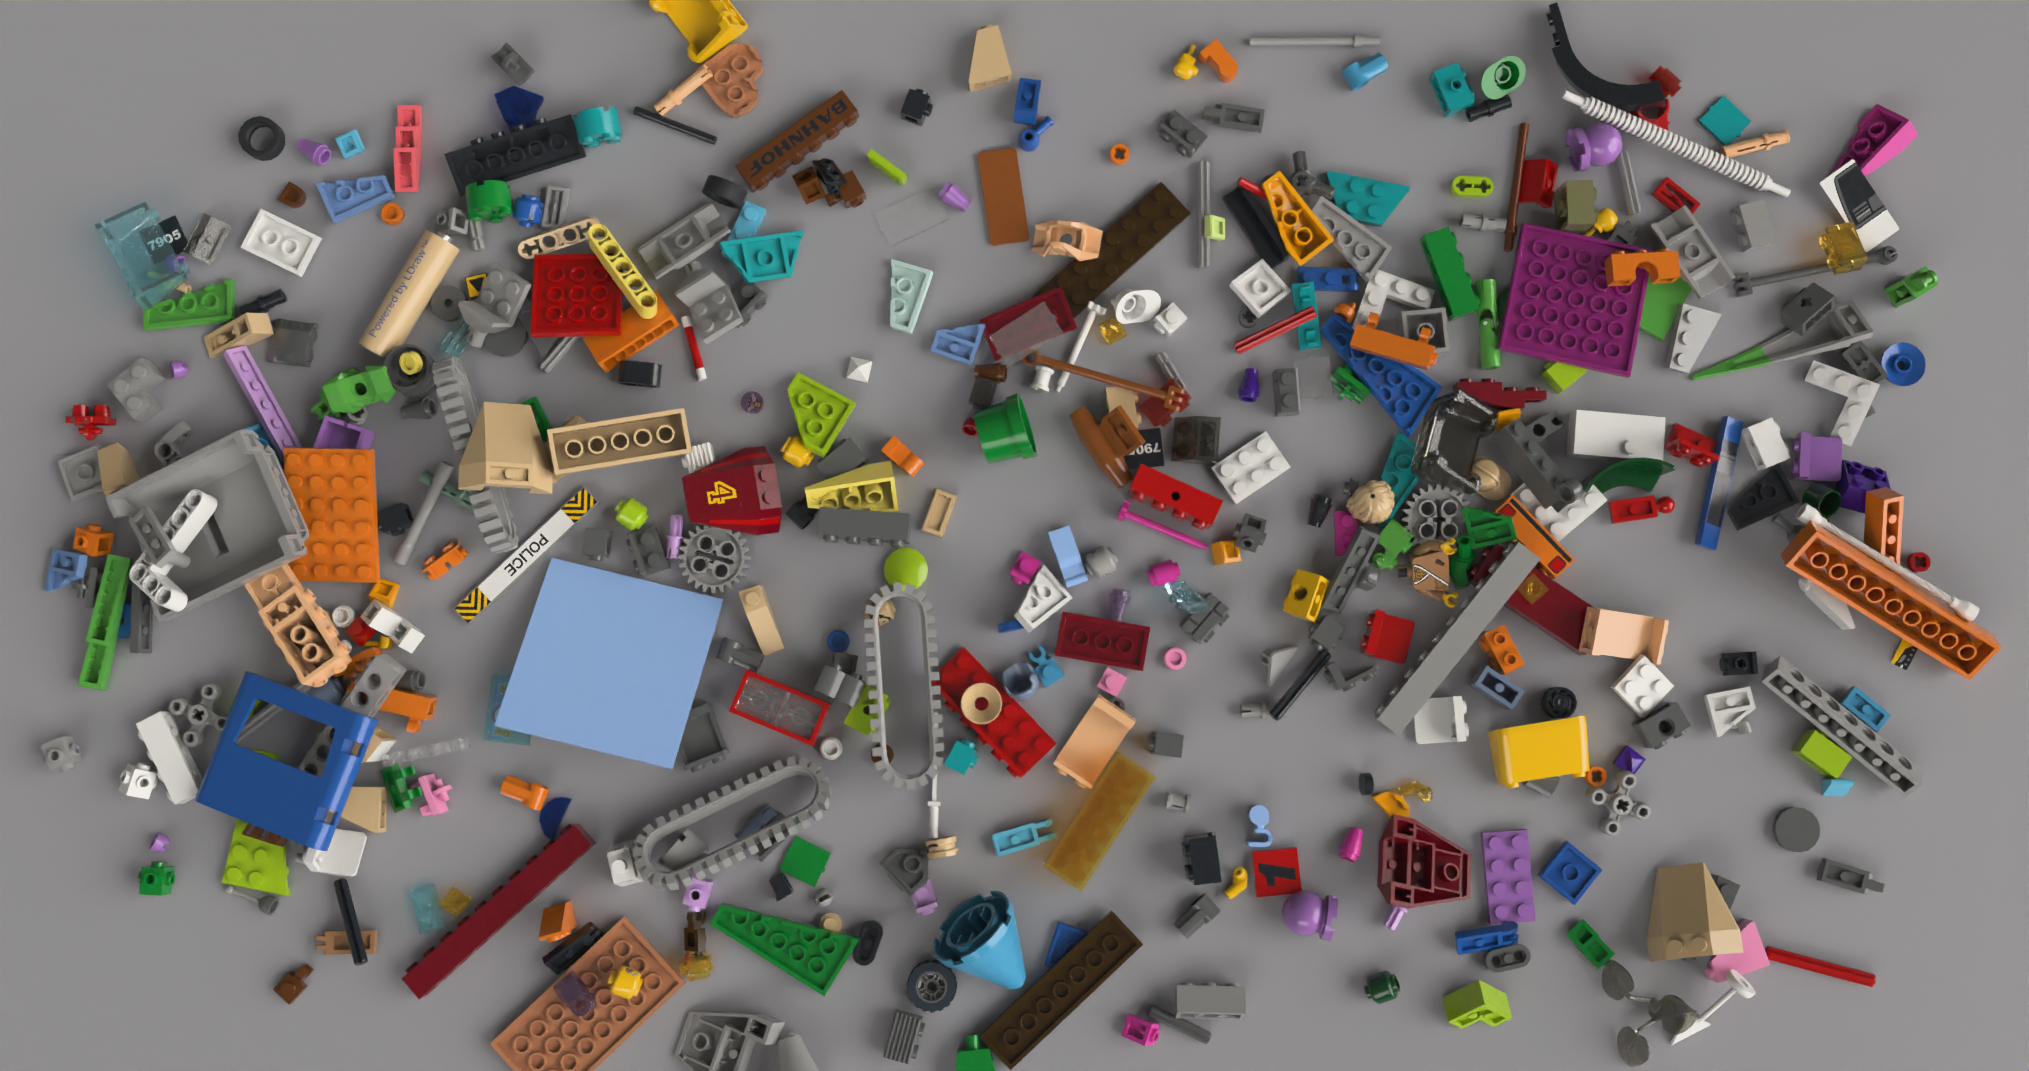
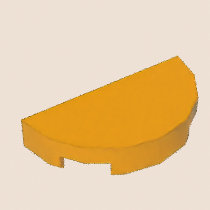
M1380 792L1371 797L1389 818L1393 814L1409 818V806L1398 794Z

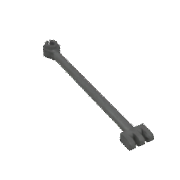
M1886 246L1875 254L1752 279L1749 278L1748 272L1736 274L1732 281L1741 279L1740 283L1733 284L1734 289L1743 288L1744 290L1735 293L1736 298L1753 294L1752 287L1874 262L1888 265L1897 259L1898 253L1893 254L1891 258L1888 257L1887 251L1892 254L1897 250L1892 246Z

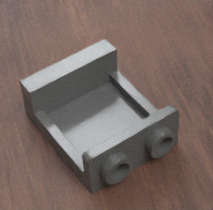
M706 703L690 710L679 746V751L685 764L683 766L684 770L691 769L692 773L705 768L704 763L711 760L713 764L725 760L724 755L730 753L711 703Z

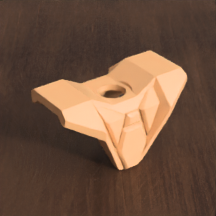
M1057 219L1035 224L1036 230L1031 250L1040 256L1045 257L1047 253L1062 256L1067 254L1068 257H1075L1078 261L1098 258L1103 230L1084 222L1060 221ZM1065 234L1072 236V242L1069 245L1060 242V238Z

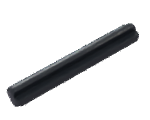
M1323 649L1315 656L1269 712V715L1274 720L1278 721L1282 718L1328 662L1331 654L1327 650Z
M342 878L334 881V888L353 962L359 966L367 963L368 959L347 880Z

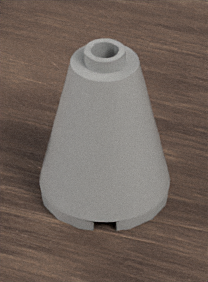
M794 1032L781 1035L782 1040L778 1041L779 1071H819L800 1035H795Z

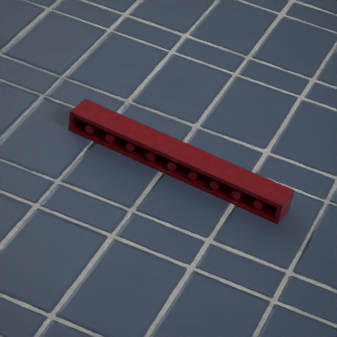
M579 823L573 826L569 824L560 831L561 837L556 841L554 839L550 840L543 847L545 851L542 854L532 856L526 862L527 867L523 871L517 870L508 878L510 882L505 887L500 885L491 893L493 897L488 902L484 900L474 908L476 913L471 917L467 915L457 923L459 927L453 933L451 931L446 933L440 939L442 943L438 947L432 946L422 955L424 959L419 964L414 962L405 970L407 974L402 980L418 999L427 996L597 844Z

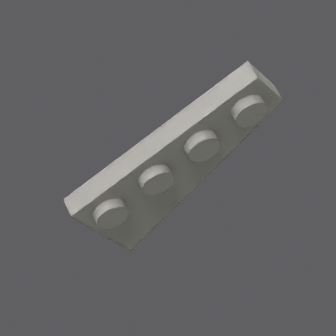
M1321 196L1311 211L1333 237L1334 241L1332 244L1368 283L1393 247Z

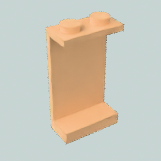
M1587 607L1579 651L1597 656L1601 654L1635 660L1641 654L1645 655L1652 663L1660 665L1664 653L1663 648L1668 633L1669 621L1651 616Z
M1099 694L1054 760L1055 769L1064 776L1069 774L1075 778L1074 782L1084 789L1087 786L1091 789L1115 750L1136 723V719Z

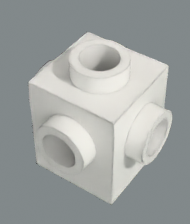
M137 762L136 765L127 764L126 770H123L120 776L121 784L119 791L128 796L149 799L152 789L157 784V772L150 769L151 765L141 762Z

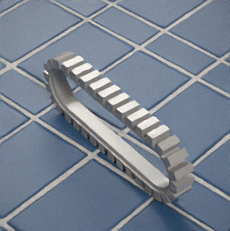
M451 356L434 362L432 372L434 374V383L438 387L436 389L437 395L441 398V408L446 414L444 417L446 424L450 427L448 430L450 437L454 439L453 446L454 450L458 452L457 459L460 464L479 416L480 407L476 404L478 401L472 391L471 381H468V374L465 368L463 369L462 363L456 356ZM484 486L482 491L467 490L471 494L469 496L471 505L475 507V510H473L475 517L479 520L478 526L480 531L484 533V540L489 544L490 550L497 555L517 548V542H519L518 535L516 534L517 528L512 520L514 519L513 513L508 507L510 506L508 498L504 494L506 493L505 488Z
M902 582L893 583L892 592L888 585L881 587L880 592L883 597L874 593L870 601L875 604V607L866 605L865 614L873 616L872 619L864 620V629H873V633L865 634V643H874V647L866 648V657H875V662H867V671H876V676H867L868 685H877V690H871L868 693L869 700H878V704L869 705L870 714L878 713L879 719H870L871 728L879 727L880 733H872L871 740L872 742H880L881 746L872 748V756L882 757V760L874 764L877 771L886 768V771L881 775L886 782L895 777L892 786L901 788L903 781H906V789H915V780H918L922 787L928 784L925 777L926 774L933 779L939 772L932 766L933 764L942 766L944 759L935 756L936 752L944 751V743H935L936 737H943V728L934 729V723H943L942 714L933 715V709L942 708L941 700H932V695L941 694L940 686H931V681L940 680L939 671H930V667H937L939 663L938 657L930 658L929 653L938 652L937 643L929 644L928 639L937 638L936 629H928L927 626L936 624L935 615L926 614V612L933 610L931 601L922 603L927 597L922 590L914 595L916 586L907 583L905 591H902ZM896 597L907 598L914 602L921 616L930 755L925 768L913 775H903L895 771L889 764L886 750L878 617L883 604L889 599Z
M795 756L787 757V766H783L781 760L773 763L775 771L771 773L768 766L760 769L762 777L757 779L755 772L747 775L750 783L746 785L742 778L734 781L737 789L733 791L729 785L721 787L724 794L721 797L717 795L716 791L708 794L710 799L708 803H705L703 797L694 800L698 808L692 809L690 803L682 806L684 814L681 816L675 809L668 813L671 818L668 822L664 816L656 818L658 827L654 829L648 824L643 828L647 837L638 834L635 840L638 847L633 848V857L636 860L634 863L637 870L650 885L654 884L657 889L665 890L667 885L670 891L679 889L678 881L680 880L685 887L693 884L691 876L694 874L699 881L706 878L707 876L704 871L706 868H709L712 874L720 871L717 865L720 861H722L725 868L733 865L730 858L733 855L736 856L738 862L745 859L746 856L743 850L747 848L751 855L759 852L756 844L760 842L764 849L772 846L769 839L772 836H775L777 842L784 840L785 837L782 831L788 829L790 836L798 833L795 825L801 823L803 830L811 827L809 818L812 817L818 822L823 817L821 809L827 811L830 806L828 798H832V790L825 771H822L821 766L815 761L811 764L809 758L801 757L798 764ZM795 775L806 776L814 782L816 786L815 796L811 803L803 809L679 869L667 872L660 871L652 866L650 859L652 848L663 837L788 777Z

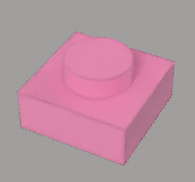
M1107 667L1096 687L1117 697L1127 677Z

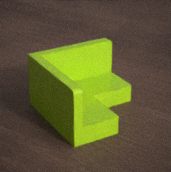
M1477 980L1443 997L1448 1022L1461 1029L1479 1020L1495 1027L1512 1019L1507 995L1481 980Z

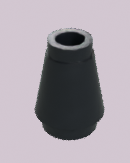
M1315 494L1313 499L1311 498L1309 525L1321 528L1332 507V499Z

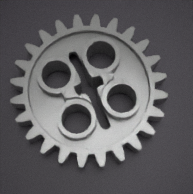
M1435 483L1434 489L1430 484H1426V491L1418 487L1419 494L1411 493L1410 495L1413 500L1404 501L1409 507L1408 509H1401V511L1406 513V516L1401 517L1400 520L1406 522L1403 527L1414 535L1410 541L1413 545L1418 543L1417 546H1419L1426 540H1443L1446 542L1449 538H1454L1456 540L1455 543H1457L1459 536L1468 535L1465 532L1467 527L1462 507L1468 505L1470 501L1461 500L1464 497V493L1460 492L1456 495V487H1452L1449 491L1448 484H1444L1442 489L1439 483ZM1436 499L1439 500V503H1438V506H1437V507H1436V504H1435ZM1425 502H1429L1431 506L1430 511L1423 514L1421 507ZM1447 502H1451L1453 505L1452 511L1446 514L1443 509L1444 505ZM1437 515L1441 516V520H1438L1437 523L1433 521V518L1437 517ZM1428 524L1430 532L1428 535L1423 536L1421 528ZM1447 524H1451L1452 532L1445 536L1443 529ZM1436 531L1439 534L1437 539L1435 538ZM1455 543L1452 545L1449 544L1451 548H1456Z
M704 525L702 530L699 526H696V534L691 531L688 532L691 537L690 540L683 538V541L687 544L686 547H679L680 550L684 551V554L679 555L678 558L684 560V562L678 566L686 568L682 576L690 575L687 582L691 584L696 581L695 589H699L703 585V592L705 593L709 587L713 594H716L717 588L722 593H725V586L732 590V582L741 583L738 579L739 575L747 576L742 571L743 568H750V566L745 564V561L751 560V557L745 555L746 552L750 551V548L743 547L747 540H739L742 535L741 532L733 534L734 531ZM710 538L712 546L710 549L704 550L702 542ZM728 544H732L734 548L733 553L725 556L723 548ZM696 551L715 555L716 553L717 556L733 560L734 563L728 564L715 560L713 563V560L710 558L696 555ZM701 559L706 562L705 569L697 571L696 563ZM725 565L727 567V574L724 577H719L717 569Z

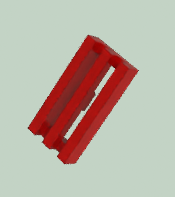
M1668 177L1664 178L1651 194L1673 213L1686 204L1666 189L1665 185L1692 206V208L1688 207L1692 214L1701 205Z

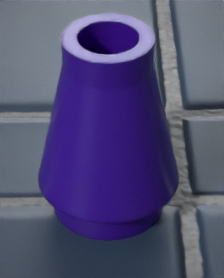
M1245 369L1244 377L1237 392L1241 401L1256 402L1257 397H1259V371L1257 369Z

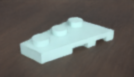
M891 259L892 296L890 300V327L913 334L933 272Z

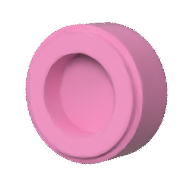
M1170 648L1164 654V663L1172 670L1180 669L1186 663V654L1180 648Z

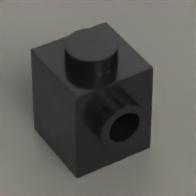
M909 89L900 112L901 119L919 126L923 125L925 117L930 116L933 108L930 96L926 91L922 89Z
M404 503L377 511L378 528L383 533L392 534V536L404 534L405 529L410 528L414 520L409 505Z

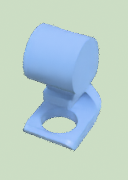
M1253 805L1249 808L1247 816L1249 821L1255 825L1253 832L1262 835L1264 842L1248 840L1245 842L1250 847H1268L1273 840L1270 831L1264 829V826L1269 822V812L1264 806Z

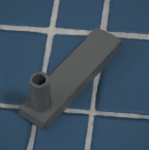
M133 582L130 653H152L153 607L150 603L152 599Z

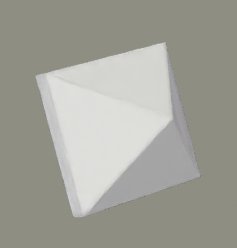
M851 357L846 378L868 383L872 361Z

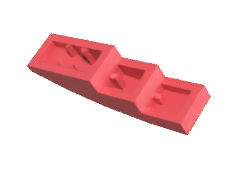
M397 105L398 126H395L396 148H393L395 192H418L422 154V106Z

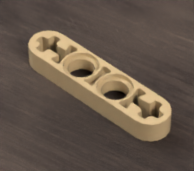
M586 216L525 237L519 242L518 252L521 257L532 259L534 255H544L588 240L589 229L583 230V235L580 236V230L577 225H580V228L583 229L587 227L588 222L594 225L600 224V221L594 216ZM569 228L573 229L576 232V237L567 239L563 232ZM545 236H552L556 243L553 246H546L543 243V238ZM536 239H539V246L533 247L531 253L528 250H523L526 243L529 246L536 245Z

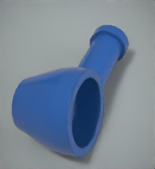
M1046 116L1045 120L1034 130H1023L1018 137L1020 148L1027 152L1034 151L1039 146V136L1050 126L1054 125L1053 120ZM1032 135L1033 138L1031 140H1026L1025 136Z

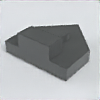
M896 848L880 862V865L888 872V877L901 891L904 890L909 897L914 895L928 881L927 853L929 849Z

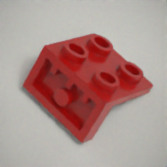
M1673 424L1664 445V449L1668 450L1670 455L1689 459V463L1697 467L1717 462L1721 457L1713 453L1717 441L1680 424Z

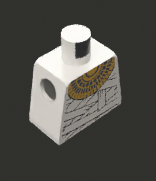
M635 839L613 844L607 851V858L615 885L623 887L644 881L634 863L636 861L633 857V848H636Z

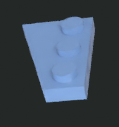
M385 175L358 178L357 180L350 181L337 180L331 183H316L329 215L335 224L396 197Z

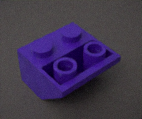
M1843 460L1841 464V479L1836 482L1835 490L1841 494L1842 498L1840 507L1865 514L1866 491L1884 487L1891 489L1887 473L1878 467L1872 468L1859 462Z

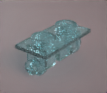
M460 315L453 326L457 330L455 334L450 331L444 341L441 342V349L451 356H456L457 359L469 344L465 341V338L471 329V326L464 321L462 315Z

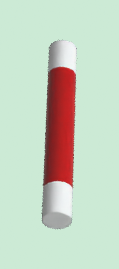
M690 316L681 317L698 381L705 380L707 376Z

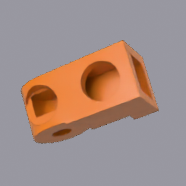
M1217 39L1199 52L1198 60L1203 65L1209 62L1217 71L1218 78L1222 82L1227 83L1234 80L1238 65Z
M894 435L881 449V452L912 477L925 464Z

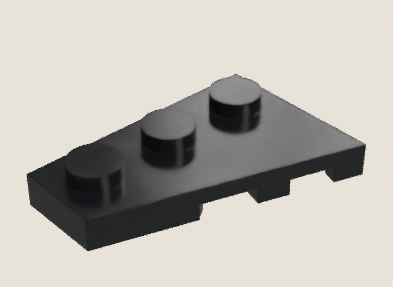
M1777 463L1727 513L1736 530L1739 531L1792 507L1800 501L1780 465Z

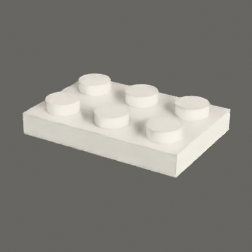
M260 209L241 248L302 277L322 238Z
M1265 431L1211 467V470L1236 505L1291 467Z

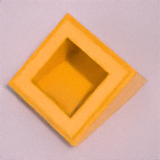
M1515 408L1495 413L1493 419L1496 431H1500L1517 418L1520 419L1521 410Z
M1235 540L1211 544L1215 565L1242 561L1239 547L1234 546Z
M380 578V581L374 584L369 593L370 603L375 599L391 609L400 585Z

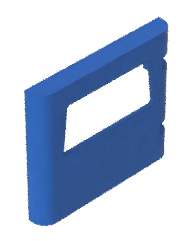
M245 671L194 800L306 847L327 851L378 720L259 674ZM258 699L335 728L321 777L237 745L236 741ZM355 742L361 743L357 755L351 753ZM329 810L335 811L331 823L325 821Z

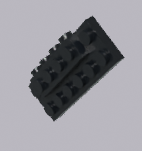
M572 114L546 121L544 117L533 121L534 126L526 128L522 124L513 127L512 133L504 134V131L491 134L492 139L484 141L482 137L470 141V146L444 154L460 197L466 195L465 187L474 182L477 183V186L484 185L485 180L508 182L587 157L582 143L578 141Z

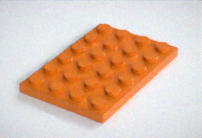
M283 448L285 477L310 532L309 539L305 540L304 546L307 548L306 555L289 563L299 581L379 582L380 564L375 449Z

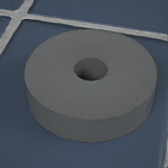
M447 285L440 287L434 292L431 298V308L433 313L440 319L453 322L463 317L458 306L459 302L468 301V299L459 288ZM449 300H452V305L450 307H447V302Z

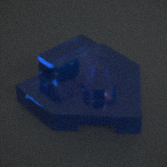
M516 86L494 94L497 100L496 103L511 133L513 132V127L524 124L527 128L534 125L533 121L536 120L537 112L544 101L543 96Z

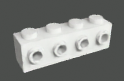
M160 711L136 723L138 736L147 746V755L158 769L157 776L164 782L169 800L176 805L184 804L194 799L203 778L188 747L183 743L182 735L171 712Z

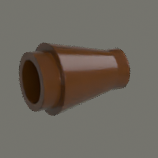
M1001 362L975 365L974 377L997 384L1005 383L1007 379V365H1002Z

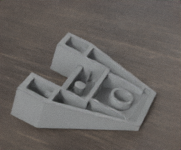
M689 1011L674 1056L690 1071H746L756 1041L764 1045L778 1044L785 1022L768 1014Z

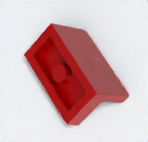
M1548 158L1525 160L1519 203H1536L1543 208H1551L1558 165Z

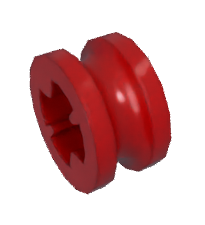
M1923 552L1913 553L1907 558V567L1912 572H1923L1930 567V558ZM1921 558L1923 566L1916 567L1914 559Z

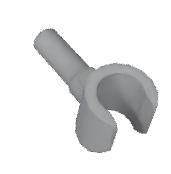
M1740 721L1730 728H1737L1739 735L1752 732L1750 723L1747 721Z

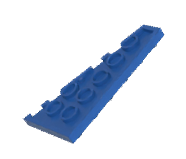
M1333 312L1320 332L1359 380L1371 390L1370 393L1404 435L1409 438L1443 386L1413 366L1352 349L1350 342L1355 329L1352 328L1351 323Z

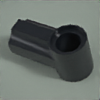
M805 496L801 501L799 500L792 505L786 512V515L803 530L813 521L819 509L808 508Z

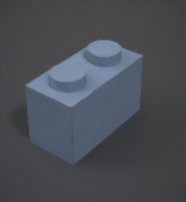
M1480 666L1468 684L1505 710H1513L1525 692L1488 666Z

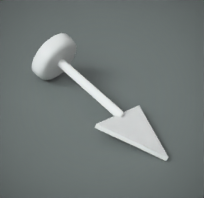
M1733 969L1728 971L1726 978L1732 988L1698 1018L1686 1014L1670 1044L1673 1045L1710 1026L1711 1024L1704 1020L1736 992L1744 998H1752L1755 995L1753 987L1737 971Z

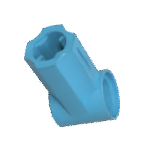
M1378 52L1360 63L1355 62L1349 65L1341 74L1351 90L1356 91L1365 86L1370 79L1385 72L1389 67L1384 55Z

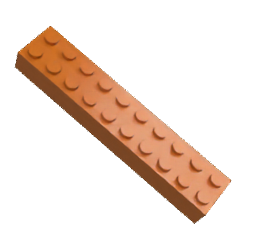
M1811 520L1780 554L1787 567L1968 680L2002 648L1993 634L1972 621L1967 622L1963 620L1950 607Z

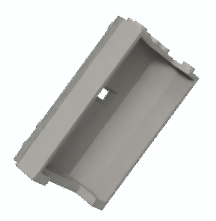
M238 430L105 497L109 511L113 514L114 518L129 517V520H131L146 506L152 509L162 527L191 490L198 489L217 499L218 504L213 515L228 550L220 552L208 522H206L183 552V554L190 557L189 566L182 569L173 565L166 575L187 595V605L183 610L175 612L150 600L153 613L158 621L172 620L307 553L304 543L305 540L309 539L310 532L274 450L269 445L263 446L257 440L258 435L253 430ZM138 538V541L140 543V549L142 552H144L145 548L143 547L142 543Z

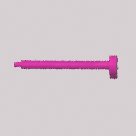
M1125 499L1116 517L1117 520L1123 521L1127 518L1200 549L1201 547L1207 550L1208 546L1202 544L1200 540L1128 511L1131 501Z

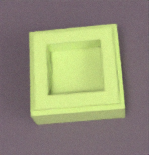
M1211 214L1206 215L1205 238L1217 241L1225 240V218Z

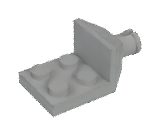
M693 260L689 262L692 270H690L688 264L684 265L687 278L681 282L674 293L689 307L702 340L708 344L741 324L744 320L729 286L712 269H702L700 262Z
M493 263L477 300L460 301L458 304L464 321L471 326L465 341L472 346L481 348L488 333H497L513 327L532 284L500 263Z

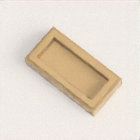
M936 488L921 531L942 538L957 496Z

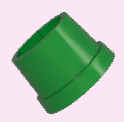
M1019 393L1006 397V400L974 412L978 437L989 464L1023 457V459L1037 457L1032 428Z

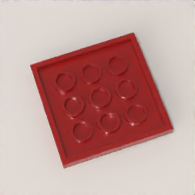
M595 253L534 255L530 329L532 338L622 336L623 292ZM608 253V254H606V255H608V256H613V255H615V254H613V253Z

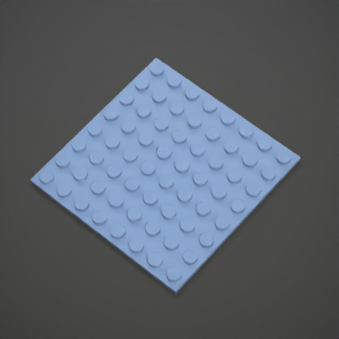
M551 557L494 725L672 770L724 600Z

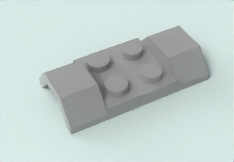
M709 201L638 247L637 250L658 280L675 268L677 270L714 247L713 243L731 231L712 202Z
M1686 205L1658 223H1653L1649 226L1661 243V249L1668 248L1670 251H1678L1681 278L1684 282L1687 281L1698 299L1704 298L1735 278L1733 272Z

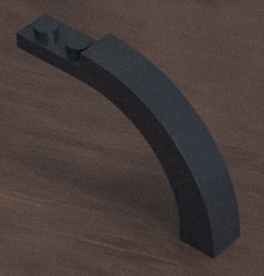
M1558 3L1549 5L1550 13H1547L1546 16L1549 26L1554 25L1556 33L1552 34L1555 46H1557L1552 48L1553 56L1562 75L1577 92L1584 97H1594L1595 100L1598 99L1623 111H1645L1665 106V98L1659 80L1637 85L1617 84L1601 79L1588 71L1572 51Z

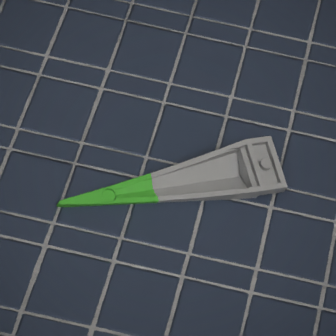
M1853 300L1836 304L1835 308L1803 337L1789 329L1744 353L1694 374L1691 380L1708 378L1849 347L1851 343L1871 338L1874 331Z

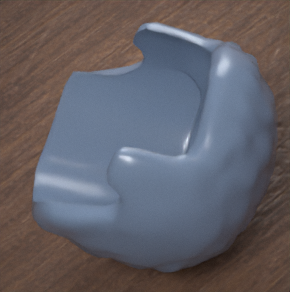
M1027 662L1013 664L1002 674L1005 692L1017 701L1030 698L1039 687L1038 677L1033 667Z

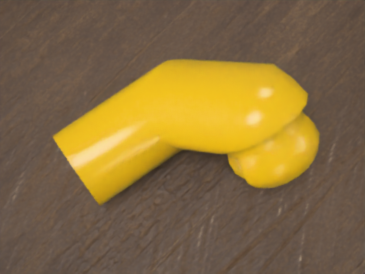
M1236 867L1234 869L1233 884L1224 890L1230 900L1247 887L1248 873L1243 867Z

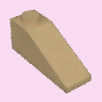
M245 313L204 336V341L209 357L214 358L223 355L225 350L258 343L274 333L268 313Z
M759 584L740 591L739 595L763 655L766 656L785 649L764 587Z

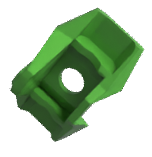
M365 366V371L359 373H340L322 384L333 412L356 413L365 405L379 402L382 399L388 403L396 393L387 374L386 366ZM357 383H363L366 386L367 391L365 395L357 393L355 389Z

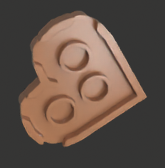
M731 44L703 64L708 67L707 70L709 69L713 76L701 85L720 110L732 118H738L750 113L759 102L758 89L755 82L764 69L762 59L752 45ZM701 65L699 68H697L695 71H693L692 73H695L698 69H700V68L702 67V65Z

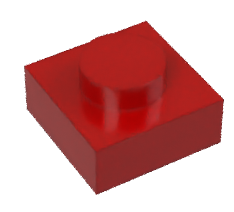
M359 614L344 631L357 645L363 647L377 630L368 626Z

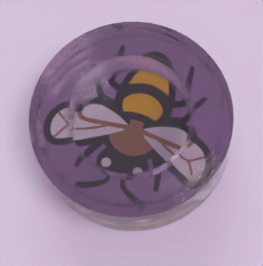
M751 391L744 394L741 399V405L747 413L757 414L763 409L764 400L759 393Z

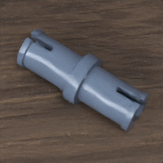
M767 804L754 818L751 816L748 819L749 822L734 836L739 840L761 829L777 813Z

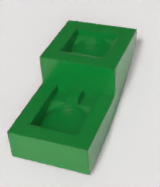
M1584 919L1566 934L1597 970L1615 955Z

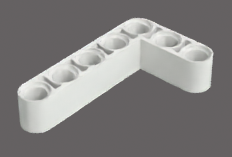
M198 489L191 490L164 524L163 529L176 551L183 554L214 513L218 504L215 497ZM144 550L130 570L129 577L131 581L156 604L175 612L183 610L187 605V595L166 576L173 567V564L168 562L161 569L153 564L148 553Z

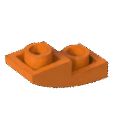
M372 647L351 657L352 662L347 665V668L340 673L334 674V677L343 678L344 681L356 678L357 673L364 671L362 663L367 665L373 656L381 655V648Z

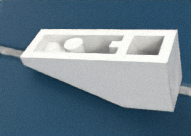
M1798 574V583L1801 590L1842 630L1856 628L1845 602Z

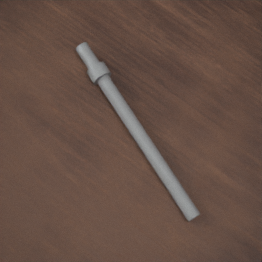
M1354 34L1353 37H1249V46H1353V48H1362L1363 46H1380V37H1363V34Z

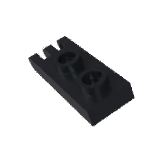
M588 922L542 958L543 962L558 975L582 957L605 933L600 931L592 922Z

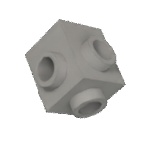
M61 736L40 745L44 754L43 761L50 771L60 770L61 773L75 768L74 764L82 761L80 757L81 750L74 742L72 736Z

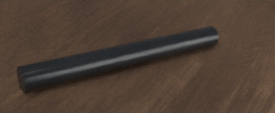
M638 106L634 108L633 114L713 145L717 141V136Z

